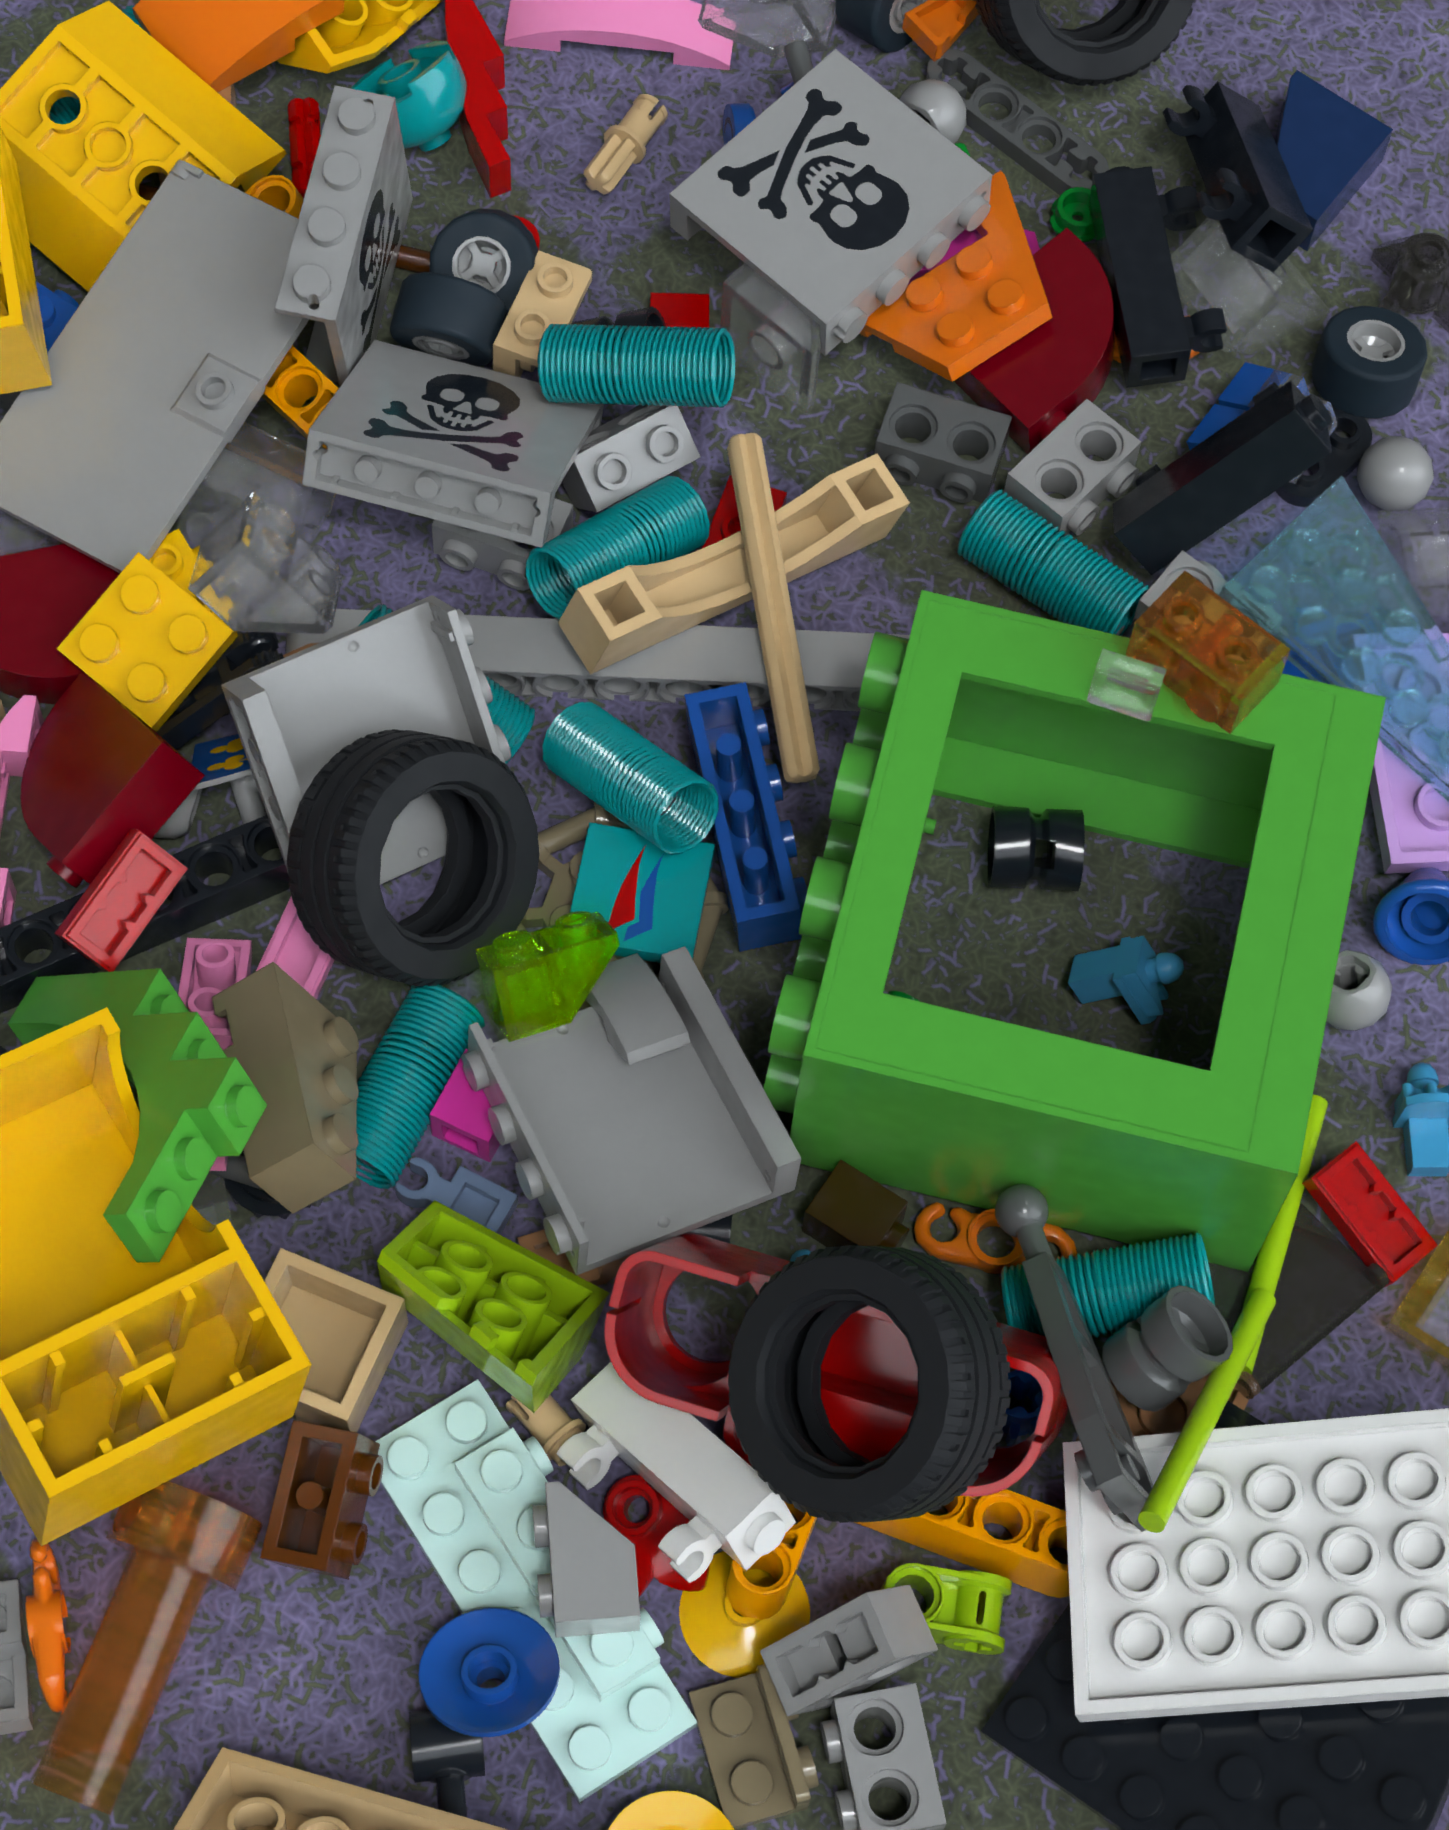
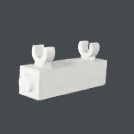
M611 1362L571 1399L589 1429L586 1432L575 1434L566 1440L556 1454L571 1468L569 1470L570 1475L587 1490L597 1485L604 1478L609 1470L611 1461L618 1456L690 1520L689 1523L673 1528L658 1545L660 1550L672 1560L669 1563L671 1567L688 1583L695 1581L706 1571L713 1559L714 1553L719 1548L747 1571L762 1555H766L777 1548L782 1542L785 1533L796 1523L780 1495L775 1494L769 1488L768 1482H764L752 1466L690 1413L657 1404L638 1395L619 1377Z

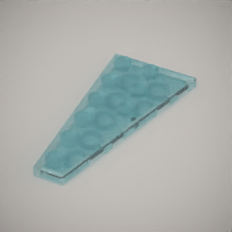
M1341 475L1223 586L1218 598L1310 680L1386 697L1378 739L1449 802V644Z

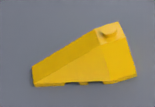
M344 0L343 13L295 39V51L277 61L279 64L328 74L372 60L443 0Z

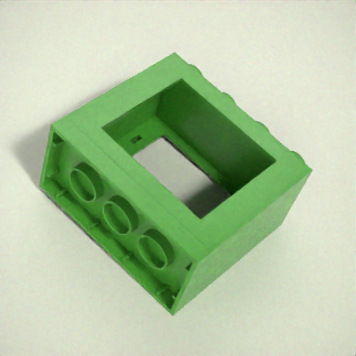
M921 590L909 639L875 631L858 700V708H861L853 743L846 742L829 812V819L832 822L824 856L816 857L799 927V934L802 935L794 972L793 975L786 974L770 1035L768 1053L771 1054L763 1089L775 1110L793 1114L790 1138L801 1156L800 1164L833 1172L839 1161L843 1160L878 1183L988 1210L995 1209L996 1201L1005 1189L1017 1184H1026L1038 1189L1046 1198L1049 1208L1046 1222L1048 1224L1128 1244L1131 1243L1132 1245H1135L1137 1242L1142 1244L1143 1241L1148 1244L1150 1240L1155 1242L1156 1239L1162 1241L1163 1238L1168 1240L1170 1236L1173 1239L1176 1236L1181 1238L1183 1234L1188 1237L1190 1233L1195 1235L1198 1232L1201 1234L1208 1263L1249 1272L1299 1172L1386 697ZM932 794L988 808L993 806L1026 807L1030 809L1034 817L1038 818L1046 809L1082 810L1086 831L1248 868L1209 1070L884 993L922 834L933 835L937 821L936 819L927 818Z

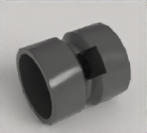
M1179 1285L1169 1289L1144 1310L1142 1316L1126 1323L1106 1340L1103 1345V1363L1111 1381L1129 1402L1142 1410L1156 1412L1164 1409L1185 1393L1190 1383L1203 1379L1229 1359L1233 1351L1232 1335L1227 1322L1217 1307L1206 1296L1193 1288Z

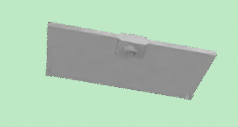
M179 159L47 352L52 385L21 391L1 420L0 510L118 573L123 571L138 552L148 560L152 558L226 444L233 440L263 395L266 384L309 321V319L275 313L274 310L298 218L204 173L202 169ZM312 304L310 309L315 310L319 305Z

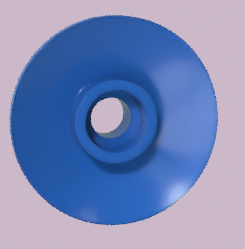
M504 1608L477 1609L452 1619L433 1635L421 1656L418 1673L419 1685L427 1708L446 1727L458 1733L474 1737L501 1736L525 1727L547 1708L558 1687L560 1678L559 1657L554 1641L549 1633L531 1617ZM495 1678L503 1681L502 1684L494 1688L480 1687L488 1679Z

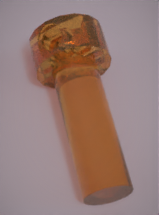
M169 1481L119 1507L106 1538L110 1542L130 1551V1554L31 1782L32 1784L111 1815L208 1584L236 1591L262 1530L263 1524L260 1521L227 1504Z

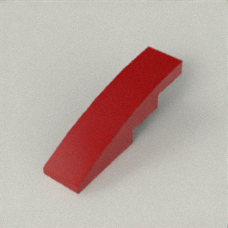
M445 0L446 41L457 57L467 82L465 103L459 121L470 156L489 197L493 198L511 191V161L501 141L508 139L507 105L498 91L505 88L504 54L473 0Z

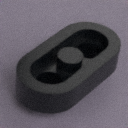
M1339 409L1329 410L1328 412L1333 421V424L1328 427L1332 453L1308 468L1314 475L1306 476L1300 474L1276 490V493L1287 503L1299 507H1310L1322 502L1359 465L1365 450L1371 445L1372 431L1368 422L1363 417H1356ZM1334 431H1346L1351 437H1339Z

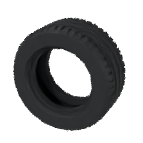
M974 0L977 2L975 7L978 14L981 15V21L988 28L987 32L996 39V43L1005 49V52L1052 79L1071 85L1074 83L1077 86H1085L1086 84L1099 86L1100 83L1107 85L1112 83L1113 80L1117 82L1125 80L1126 76L1132 77L1138 73L1139 69L1144 70L1149 67L1152 61L1156 62L1161 57V52H1166L1171 47L1172 41H1176L1179 36V30L1184 29L1187 24V17L1191 16L1193 10L1191 8L1192 3L1196 2V0H1120L1098 22L1077 29H1064L1053 26L1041 9L1039 0Z
M392 729L368 734L364 738L361 737L351 745L342 748L339 753H336L320 769L299 802L290 829L287 854L292 900L304 929L307 933H310L314 943L319 945V948L329 954L335 961L365 973L408 985H445L451 981H457L465 976H469L489 962L513 937L524 918L537 880L540 855L537 824L524 788L518 782L517 777L513 771H510L509 766L500 761L494 753H490L487 749L478 747L470 742L413 730ZM430 792L442 808L447 827L445 864L433 894L416 913L397 923L386 909L380 889L382 850L397 816L410 801Z
M854 1245L826 1247L825 1249L812 1251L809 1255L797 1257L795 1262L790 1261L782 1268V1271H777L773 1274L769 1282H765L760 1288L759 1295H755L751 1300L749 1309L745 1310L742 1324L739 1325L735 1334V1340L733 1341L728 1373L729 1404L731 1416L735 1423L736 1434L744 1453L748 1454L750 1464L753 1469L757 1470L758 1476L764 1482H768L769 1488L775 1494H779L783 1501L793 1504L799 1511L808 1512L813 1517H823L824 1520L831 1522L839 1521L840 1523L875 1522L918 1517L926 1514V1512H932L940 1509L941 1506L948 1505L954 1500L955 1496H960L966 1492L967 1487L973 1485L978 1479V1473L986 1469L988 1459L993 1458L995 1454V1443L1000 1442L1002 1438V1428L1006 1426L1008 1416L1006 1408H1009L1011 1399L1009 1397L1011 1380H1008L1010 1362H1007L1006 1357L1008 1352L1006 1345L1002 1344L1003 1335L1000 1327L996 1326L997 1319L992 1311H988L986 1300L984 1297H979V1291L972 1284H968L967 1279L960 1272H955L954 1267L947 1263H942L941 1260L934 1256H927L926 1253L905 1248ZM867 1306L886 1313L904 1333L918 1367V1402L907 1432L887 1455L874 1461L864 1458L846 1446L831 1428L821 1399V1364L831 1336L852 1313Z

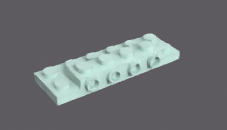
M478 1379L375 1441L380 1444L378 1455L383 1458V1475L380 1484L461 1614L483 1608L514 1610L537 1621L545 1628L554 1641L560 1664L558 1687L547 1708L530 1725L579 1803L697 1727V1720L660 1664V1656L655 1649L664 1643V1639L655 1622L643 1607L640 1608V1631L556 1638L554 1616L540 1618L537 1575L551 1574L549 1547L535 1548L532 1505L546 1504L545 1482L548 1481L545 1476L553 1472L554 1469L544 1449L534 1436L522 1442L513 1427L509 1428Z

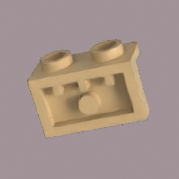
M538 250L534 267L528 271L493 343V371L521 377L523 370L533 372L538 367V352L543 332L550 324L568 325L572 323L592 281V271L589 268Z

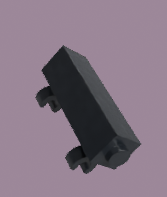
M1218 81L1205 96L1199 88L1186 85L1182 91L1187 104L1192 109L1186 113H1176L1172 109L1166 108L1163 111V115L1169 129L1174 134L1186 137L1208 194L1201 190L1196 194L1200 208L1208 218L1219 220L1230 249L1274 273L1313 229L1262 110L1256 103Z
M1121 166L1103 173L1093 174L1089 210L1100 263L1112 292L1114 331L1126 388L1185 380L1191 350L1207 353L1223 349L1221 334L1227 331L1222 308L1204 309L1187 317L1183 315L1165 228L1172 231H1186L1196 228L1197 222L1194 212L1199 211L1200 205L1196 198L1197 191L1194 186L1178 187L1163 195H1158L1152 166L1134 169Z
M1291 380L1280 388L1274 382L1253 397L1255 405L1164 469L1161 470L1156 464L1135 479L1137 487L1112 504L1114 535L1150 575H1153L1172 562L1182 550L1187 552L1331 454L1332 449L1328 427L1333 424L1328 410L1316 395L1311 393L1305 397Z

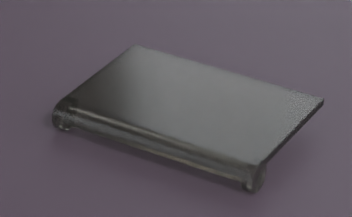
M1301 1203L1274 1294L1276 1305L1266 1323L1252 1375L1242 1372L1235 1385L1237 1391L1247 1399H1253L1389 1283L1388 1275L1382 1267L1375 1263H1371L1368 1267L1363 1264ZM1257 1256L1249 1272L1208 1262L1215 1306L1227 1322L1230 1333L1242 1311Z

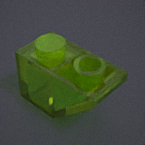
M577 911L559 917L555 921V925L533 932L525 930L510 931L496 937L493 944L475 949L491 1018L506 1039L512 1042L571 1023L619 947L620 943L617 932L598 911L594 913Z

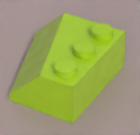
M435 1200L381 1250L377 1260L383 1290L404 1298L407 1311L533 1413L581 1359L609 1296V1292L576 1276Z

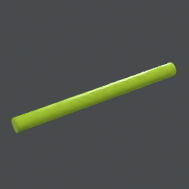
M1314 1094L1312 1096L1299 1172L1258 1252L1243 1307L1254 1289L1262 1288L1268 1290L1273 1295L1275 1294L1305 1188L1302 1183L1308 1178L1328 1107L1327 1100L1321 1096ZM1265 1327L1240 1375L1242 1377L1252 1375Z
M1262 1288L1254 1289L1245 1303L1231 1331L1233 1351L1229 1359L1210 1373L1138 1515V1521L1144 1529L1154 1533L1164 1530L1276 1305L1274 1295L1268 1290Z

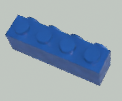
M746 682L685 694L687 728L698 775L712 783L718 793L719 810L711 832L728 898L739 952L801 939L799 927L807 888L803 876L797 878L792 876L789 858L797 857L795 838L790 820L779 821L775 802L783 801L784 799L776 763L766 765L762 746L770 745L763 708L752 709Z

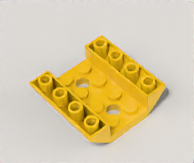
M109 0L58 24L0 88V126L17 163L29 242L86 292L90 291L151 201L139 196V185L144 177L151 173H163L168 176L175 163L180 159L202 169L204 173L246 192L254 183L266 177L287 154L285 149ZM63 97L78 99L81 107L80 113L75 120L67 124H57L51 121L50 110L58 99Z

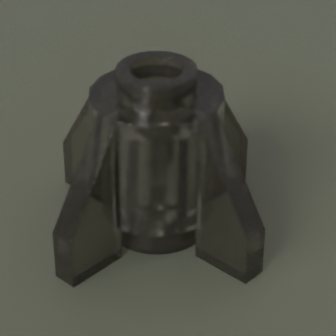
M1420 233L1385 242L1376 247L1370 260L1390 278L1388 281V293L1378 307H1383L1398 314L1401 309L1410 314L1433 312L1432 318L1449 333V241L1435 233Z

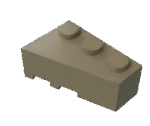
M272 962L214 995L212 1002L215 1015L221 1018L224 1016L228 1018L233 1045L224 1049V1053L227 1057L237 1058L267 1104L243 1149L249 1179L294 1214L356 1180V1148L359 1143L357 1135V1098L359 1095L357 1086V1050L359 1042L353 1027L347 1020L332 1014L277 964Z

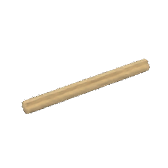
M757 433L737 434L730 438L727 450L783 775L789 783L809 782L816 779L820 767L762 438Z

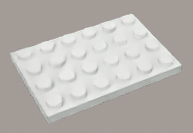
M1449 1408L1214 1429L1164 1530L1159 1533L1148 1530L1141 1532L1123 1512L1114 1515L1107 1506L1100 1489L1091 1492L1079 1472L1074 1453L1083 1449L1081 1442H1062L1075 1716L1079 1722L1449 1697ZM1180 1432L1134 1436L1153 1486Z

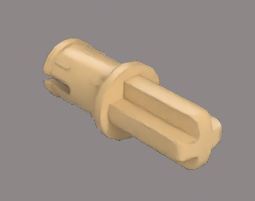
M649 94L638 95L620 123L612 125L604 133V144L584 170V176L587 179L585 184L592 191L597 190L603 195L611 193L632 163H640L645 157L646 144L668 118V112L664 105L660 106L653 116L649 115L654 106L659 102L656 97Z

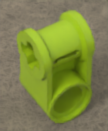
M920 1563L903 1564L895 1568L886 1578L880 1590L910 1585L911 1588L916 1589L922 1594L926 1602V1612L923 1615L935 1643L944 1644L954 1650L985 1655H996L1004 1652L1005 1639L999 1636L1003 1600L1004 1597L1011 1595L1012 1581L1008 1578L989 1572L957 1571ZM978 1602H979L978 1619H977V1622H976Z

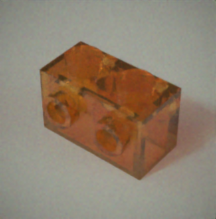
M1184 571L1135 621L1126 656L1134 662L1136 668L1146 678L1154 682H1162L1183 698L1191 711L1199 718L1208 722H1215L1231 734L1279 683L1291 649L1188 572Z

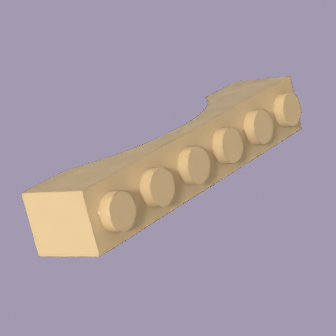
M878 453L828 475L805 493L775 511L787 583L885 538L908 507L910 502ZM742 531L705 548L665 562L648 565H628L577 588L558 624L590 675L752 600L753 595Z

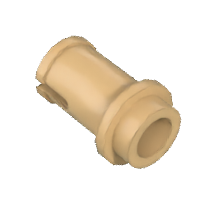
M551 1395L548 1396L535 1413L514 1396H511L512 1399L506 1403V1409L513 1413L530 1434L537 1439L550 1461L554 1460L559 1467L566 1465L556 1453L566 1440L575 1434L584 1432L586 1424L581 1419L572 1420Z

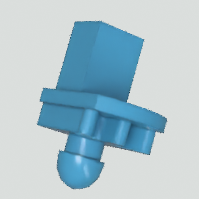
M1129 936L1121 938L1120 945L1074 955L1068 984L1082 1004L1123 996L1142 1025L1151 1023L1157 1016L1163 1015L1161 1000L1168 999V992L1163 984H1170L1178 980L1184 971L1183 960L1174 953L1161 952L1156 955L1144 936L1135 938Z
M1424 1062L1413 1065L1407 1073V1083L1402 1084V1091L1394 1103L1393 1128H1403L1407 1176H1447L1449 1173V1085L1437 1089L1439 1084L1437 1072L1430 1064Z

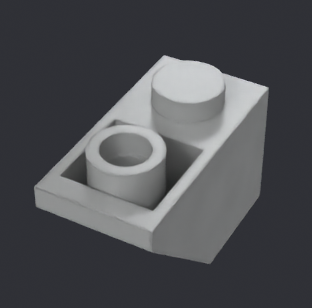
M545 1482L546 1504L532 1505L535 1548L549 1547L551 1574L537 1575L540 1618L554 1616L556 1638L640 1631V1603L635 1545L561 1482Z

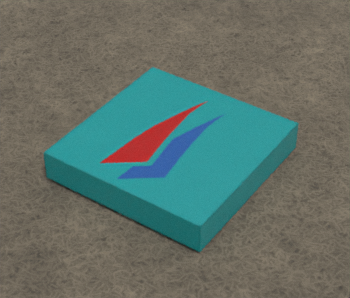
M589 822L565 934V946L623 957L637 953L643 960L661 963L662 954L686 946L692 959H694L715 853V844L700 842L694 848L683 853L668 854L635 830Z

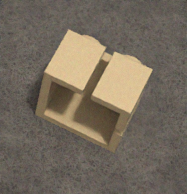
M280 1248L264 1282L312 1364L295 1410L296 1419L301 1422L357 1433L408 1325L405 1299Z

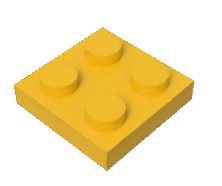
M138 552L57 647V650L157 732L238 635Z

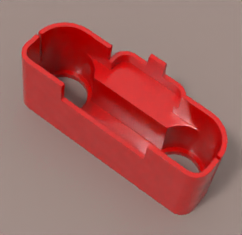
M684 1233L666 1239L629 1256L617 1271L608 1305L615 1309L607 1312L605 1319V1344L614 1369L628 1387L649 1401L716 1422L726 1416L723 1428L726 1445L752 1466L749 1462L748 1454H745L741 1447L740 1440L736 1434L735 1423L731 1416L728 1387L730 1360L707 1361L685 1351L677 1343L669 1329L666 1317V1303L672 1285L684 1271L734 1286H739L748 1281L756 1294L759 1295V1290L764 1283L769 1282L770 1277L777 1271H782V1268L790 1261L696 1233ZM867 1306L852 1313L831 1336L821 1364V1399L831 1428L851 1451L870 1461L887 1455L907 1432L918 1402V1367L904 1333L886 1313ZM999 1322L996 1323V1326L1000 1327L1003 1335L1002 1344L1006 1345L1008 1352L1006 1357L1007 1362H1010V1368L1024 1371L1036 1378L1042 1388L1043 1401L1034 1433L1017 1444L996 1447L993 1458L988 1459L986 1469L978 1473V1479L973 1485L968 1486L967 1491L960 1496H986L1009 1488L1031 1469L1059 1434L1066 1418L1068 1405L1060 1383L1059 1372L1053 1361L1045 1336Z

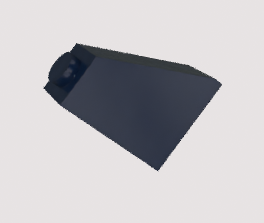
M1296 70L1290 78L1284 98L1275 143L1313 229L1299 245V247L1308 251L1382 162L1393 129Z

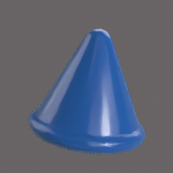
M1430 867L1420 868L1411 872L1397 887L1393 888L1381 899L1376 906L1372 919L1373 931L1378 943L1395 958L1411 964L1437 965L1449 962V878L1439 869Z

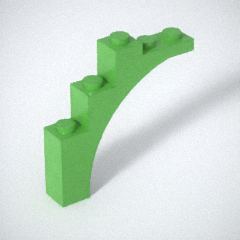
M161 968L36 977L7 1023L22 1045L108 1007L120 1028V1045L124 1067L130 1086L136 1088L140 1109L139 1137L133 1163L103 1216L137 1263L160 1262L216 1158L240 1156L267 1104L237 1058L226 1056L198 1012H189Z

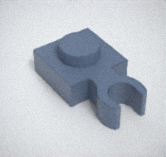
M411 1158L409 1162L410 1170L425 1177L427 1184L422 1189L413 1191L397 1182L395 1185L396 1196L403 1204L412 1208L428 1207L435 1200L501 1235L518 1205L517 1194L462 1166H459L450 1182L440 1177L436 1168L430 1162L422 1158Z

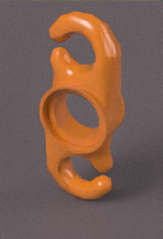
M939 1202L924 1207L916 1217L913 1229L916 1242L930 1256H934L941 1261L979 1269L991 1274H1000L1005 1265L1007 1267H1010L1012 1264L1016 1266L1018 1263L1022 1265V1262L1026 1261L1018 1238L1013 1236L1014 1249L1005 1257H990L979 1248L977 1235L987 1227H1000L996 1221L995 1209L985 1210L977 1214L970 1213L961 1207L953 1208L950 1211V1217L957 1226V1234L953 1240L947 1242L937 1241L932 1237L930 1231L934 1220L945 1214L943 1204ZM1046 1223L1043 1230L1047 1241L1059 1247L1061 1256L1063 1255L1068 1258L1071 1254L1075 1257L1077 1249L1071 1237L1061 1227Z
M35 1538L30 1546V1557L33 1565L32 1595L26 1596L27 1629L43 1697L52 1712L59 1713L65 1709L68 1701L67 1691L65 1690V1654L71 1652V1638L65 1637L63 1618L68 1617V1609L64 1592L61 1590L59 1570L49 1543L41 1546L37 1538Z

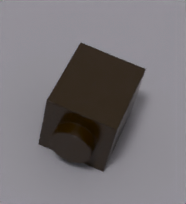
M840 1160L806 1209L802 1232L826 1247L854 1245L900 1248L910 1230L902 1224L908 1201L843 1160Z

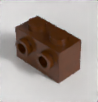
M293 1420L260 1558L285 1567L349 1580L352 1565L360 1563L367 1544L368 1529L367 1525L362 1523L368 1496L373 1497L377 1493L383 1475V1458L378 1455L380 1444L356 1432Z

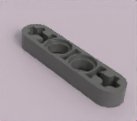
M948 49L940 59L936 61L929 60L926 79L932 78L943 81L941 80L942 72L948 76H952L956 72L962 74L961 82L952 78L947 83L958 91L966 104L967 125L1057 194L1061 195L1064 191L1074 187H1084L1091 190L1093 174L1109 170L1108 162L1100 152L971 55L962 50ZM967 91L972 94L969 100H966ZM995 102L1004 105L1010 114L1004 119L993 120L985 117L979 108L986 103ZM1041 135L1051 141L1053 148L1047 152L1036 153L1027 149L1023 144V140L1028 136ZM1064 152L1068 153L1066 161L1061 158ZM1086 170L1092 172L1091 180L1086 177L1081 178L1078 182L1072 179L1073 171L1077 174H1082Z

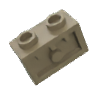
M765 1664L758 1665L754 1674L689 1692L688 1698L693 1715L697 1720L699 1737L719 1807L734 1830L808 1809L811 1800L809 1789L819 1787L813 1757L808 1745L796 1748L789 1721L798 1719L799 1715L787 1717Z

